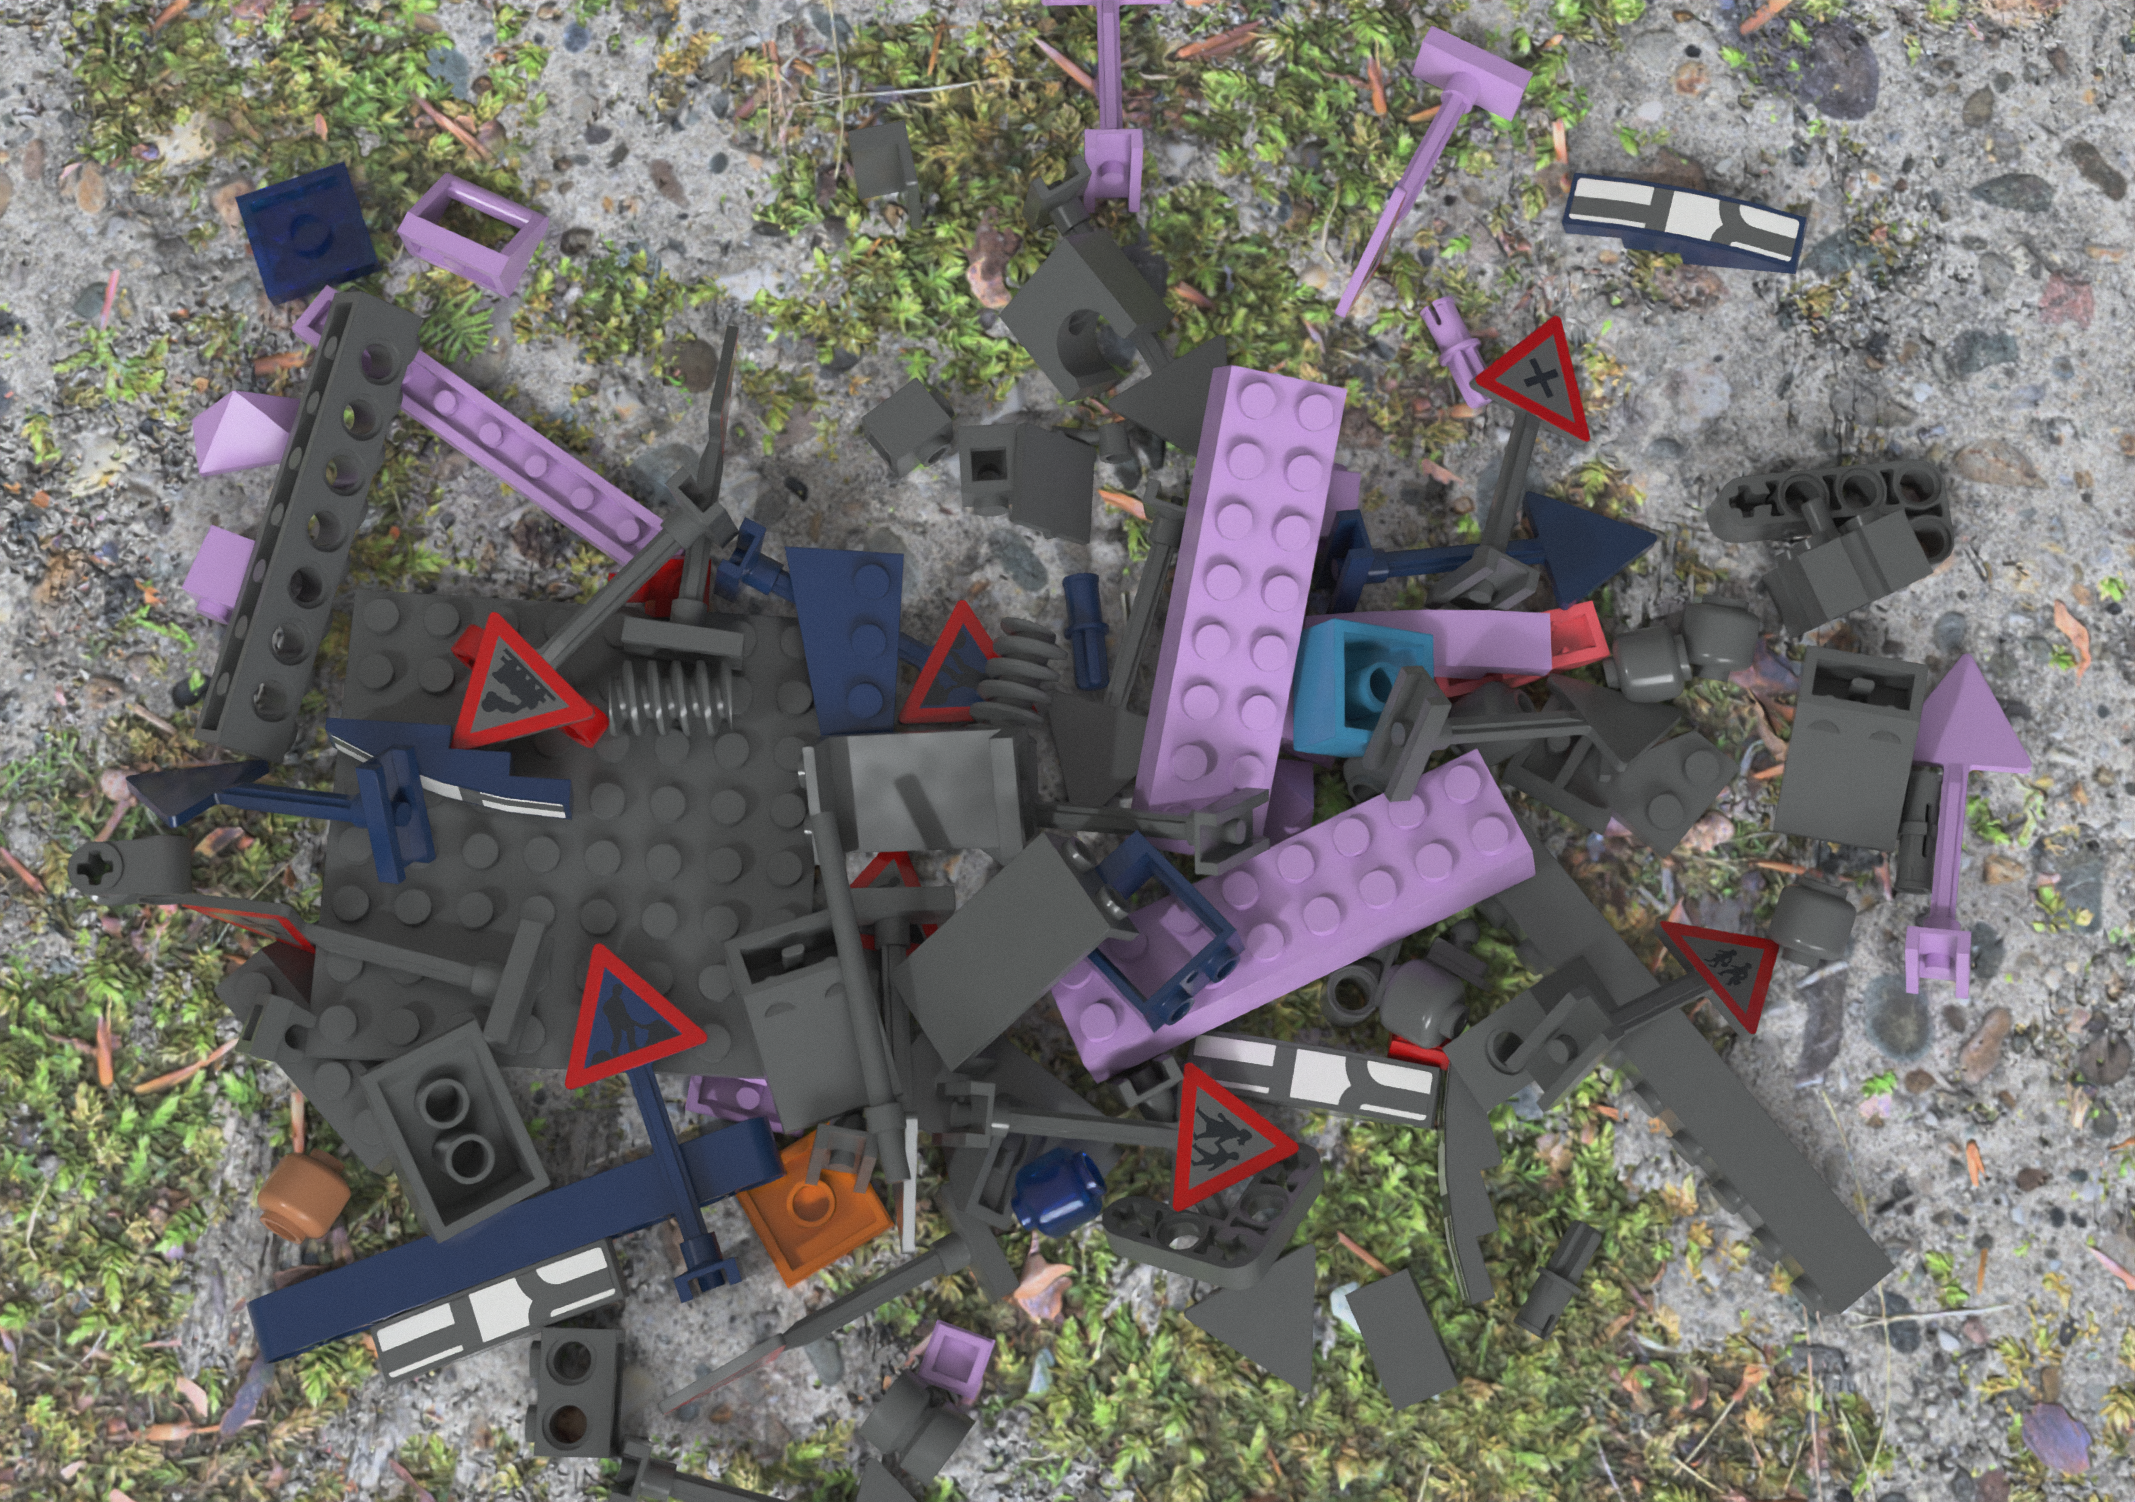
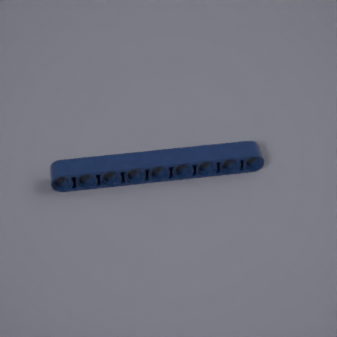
M768 1116L748 1119L679 1144L700 1208L733 1197L740 1192L766 1185L787 1175ZM654 1153L511 1205L440 1244L428 1235L258 1297L246 1305L263 1363L271 1364L369 1330L371 1326L542 1260L604 1238L611 1237L612 1240L673 1219L676 1216Z

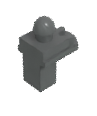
M1460 919L1451 928L1452 934L1447 942L1435 936L1423 960L1455 974L1490 994L1494 985L1484 980L1490 966L1468 954L1473 944L1477 945L1479 941L1480 927L1474 919Z

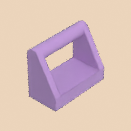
M446 172L407 212L397 232L409 254L510 298L548 228L549 217ZM451 199H454L521 230L498 253L440 227L438 223Z

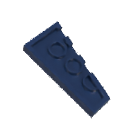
M785 546L820 734L839 735L894 732L904 553Z

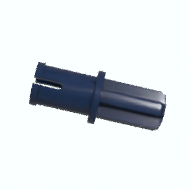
M1094 573L1072 574L1064 577L1062 580L1068 618V627L1063 630L1064 638L1070 640L1075 686L1077 689L1084 691L1104 689L1108 687L1110 681L1104 637L1109 634L1110 630L1109 625L1103 623L1098 585L1099 575Z

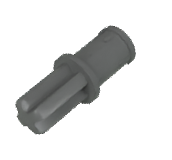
M1576 1219L1570 1223L1547 1267L1544 1268L1538 1265L1536 1272L1540 1275L1533 1285L1527 1300L1523 1303L1517 1316H1515L1514 1323L1547 1342L1549 1341L1561 1314L1570 1302L1573 1294L1579 1296L1582 1291L1576 1287V1284L1601 1241V1233L1597 1229Z

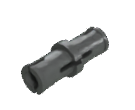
M1910 771L1901 822L1896 838L1899 840L1896 880L1894 882L1895 891L1913 895H1928L1932 893L1941 784L1943 783V776L1927 771Z

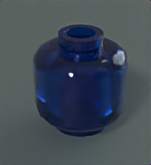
M1059 1145L1018 1170L1015 1176L1017 1196L1012 1198L1010 1202L1017 1219L1027 1231L1030 1232L1037 1228L1046 1237L1058 1240L1095 1219L1100 1214L1103 1206L1101 1196L1106 1194L1108 1190L1099 1168L1085 1150L1081 1149L1075 1152L1066 1146Z

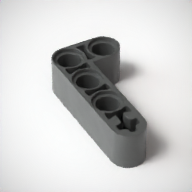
M1910 459L1741 476L1732 479L1723 487L1707 511L1709 528L1717 538L1728 543H1744L1813 536L1804 515L1791 510L1787 505L1786 495H1794L1804 503L1816 497H1822L1837 528L1844 525L1846 521L1878 507L1882 517L1903 508L1917 539L1922 541L1929 549L1930 558L1927 559L1933 571L1951 555L1954 548L1955 537L1945 482L1941 472L1935 465L1925 460ZM1900 484H1907L1913 487L1919 494L1920 502L1908 500L1902 494ZM1846 489L1856 492L1862 498L1864 508H1856L1850 505L1844 499L1842 490ZM1736 503V508H1731L1730 504ZM1751 511L1747 517H1743L1742 512Z

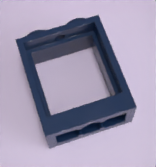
M1136 830L1094 868L1105 884L1113 886L1126 900L1153 877L1213 938L1208 945L1149 999L1127 979L1098 947L1084 958L1088 965L1155 1033L1165 1023L1170 1026L1181 1020L1192 1008L1195 1001L1193 997L1210 981L1218 983L1230 975L1239 964L1241 959L1239 955L1245 950V947L1237 930Z

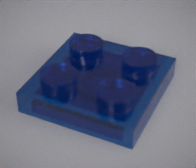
M345 162L235 197L267 297L273 306L321 291L326 285L333 287L383 270L350 171Z

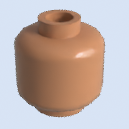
M316 1148L312 1150L310 1155L298 1152L285 1154L258 1193L257 1204L263 1211L259 1220L269 1230L295 1244L301 1245L305 1238L314 1240L323 1238L351 1196V1188L341 1176L345 1166L329 1153Z

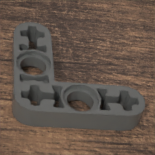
M1297 1143L1299 1146L1297 1153L1261 1170L1255 1175L1224 1221L1185 1209L1180 1212L1171 1211L1168 1204L1144 1197L1128 1196L1112 1202L1102 1215V1225L1108 1246L1115 1254L1225 1289L1242 1290L1258 1284L1265 1277L1321 1193L1325 1179L1319 1153L1314 1147L1306 1143ZM1275 1208L1282 1211L1272 1221L1257 1222L1252 1219L1257 1212L1263 1209ZM1193 1235L1199 1238L1193 1246L1187 1249L1179 1250L1169 1247L1170 1243L1180 1236Z

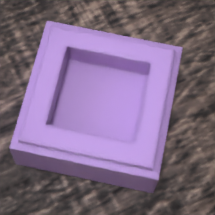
M937 1319L917 1376L929 1384L975 1400L995 1340Z

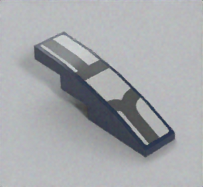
M1574 172L1562 225L1568 234L1621 238L1625 249L1679 253L1683 264L1796 274L1808 221L1806 217L1696 189L1630 178Z
M326 717L325 730L333 748L362 763L393 744L414 746L422 789L450 799L509 813L572 820L574 793L571 780L515 776V766L511 752L451 749L454 736L451 725Z

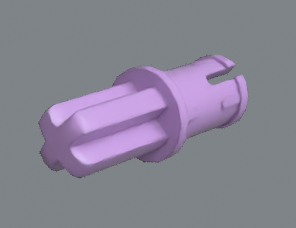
M1452 296L1442 297L1433 301L1432 304L1436 310L1432 311L1430 306H1426L1420 311V316L1425 321L1441 352L1438 358L1442 367L1448 366L1462 396L1470 408L1476 409L1489 404L1493 400L1474 391L1469 386V382L1487 368L1478 351L1482 345L1480 340L1471 337Z

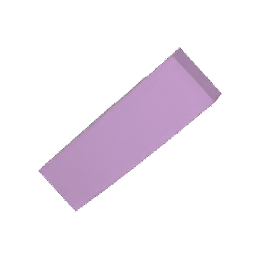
M1397 610L1305 616L1303 620L1302 630L1337 618L1433 635L1434 677L1481 680L1487 673L1545 676L1552 670L1550 613L1499 610Z

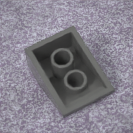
M471 1018L358 1075L396 1176L421 1229L438 1244L551 1185L475 1018Z

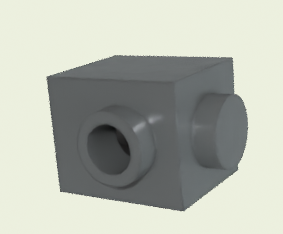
M917 377L861 418L864 437L899 480L920 464L928 467L939 461L949 451L951 447L950 442L954 440L951 418L955 416L951 405L938 389L933 388L928 392Z

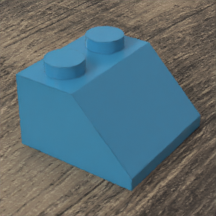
M1337 618L1302 630L1293 673L1294 751L1342 758L1363 757L1401 667L1423 666L1434 680L1433 635Z

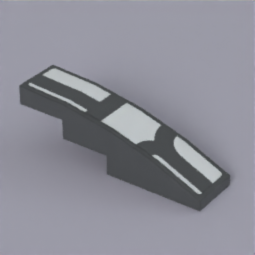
M1209 1030L1190 1039L1186 1063H1193L1238 1098H1246L1254 1103L1311 1110L1320 1115L1434 1130L1443 1071L1440 1068L1327 1047Z
M1450 1061L1447 1071L1443 1070L1437 1117L1438 1181L1447 1246L1464 1307L1496 1298L1477 1237L1500 1230L1481 1172L1495 1168L1502 1164L1503 1161L1487 1113L1480 1106Z
M609 1237L480 1283L369 1328L387 1387L402 1384L451 1363L465 1361L514 1340L528 1338L542 1332V1327L553 1328L630 1297L612 1239Z

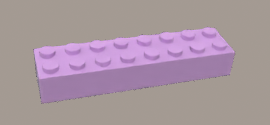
M1235 365L1213 368L1131 809L1190 813L1192 809H1202L1246 787L1269 789L1270 799L1347 389ZM1269 801L1253 809L1254 836H1263ZM1145 837L1156 849L1195 856L1194 846H1190L1187 840Z
M1474 749L1422 774L1410 801L1389 802L1384 793L1271 846L1269 850L1219 876L1210 875L1192 884L1237 930L1245 950L1239 955L1241 957L1240 962L1233 972L1218 983L1210 981L1193 997L1195 1001L1190 1011L1177 1023L1170 1026L1165 1023L1154 1033L1084 959L1050 990L1084 1066L1098 1084L1535 876L1533 851L1478 749ZM1168 895L1127 915L1140 933L1135 939L1125 941L1108 937L1098 948L1149 999L1208 945L1213 938L1171 895Z

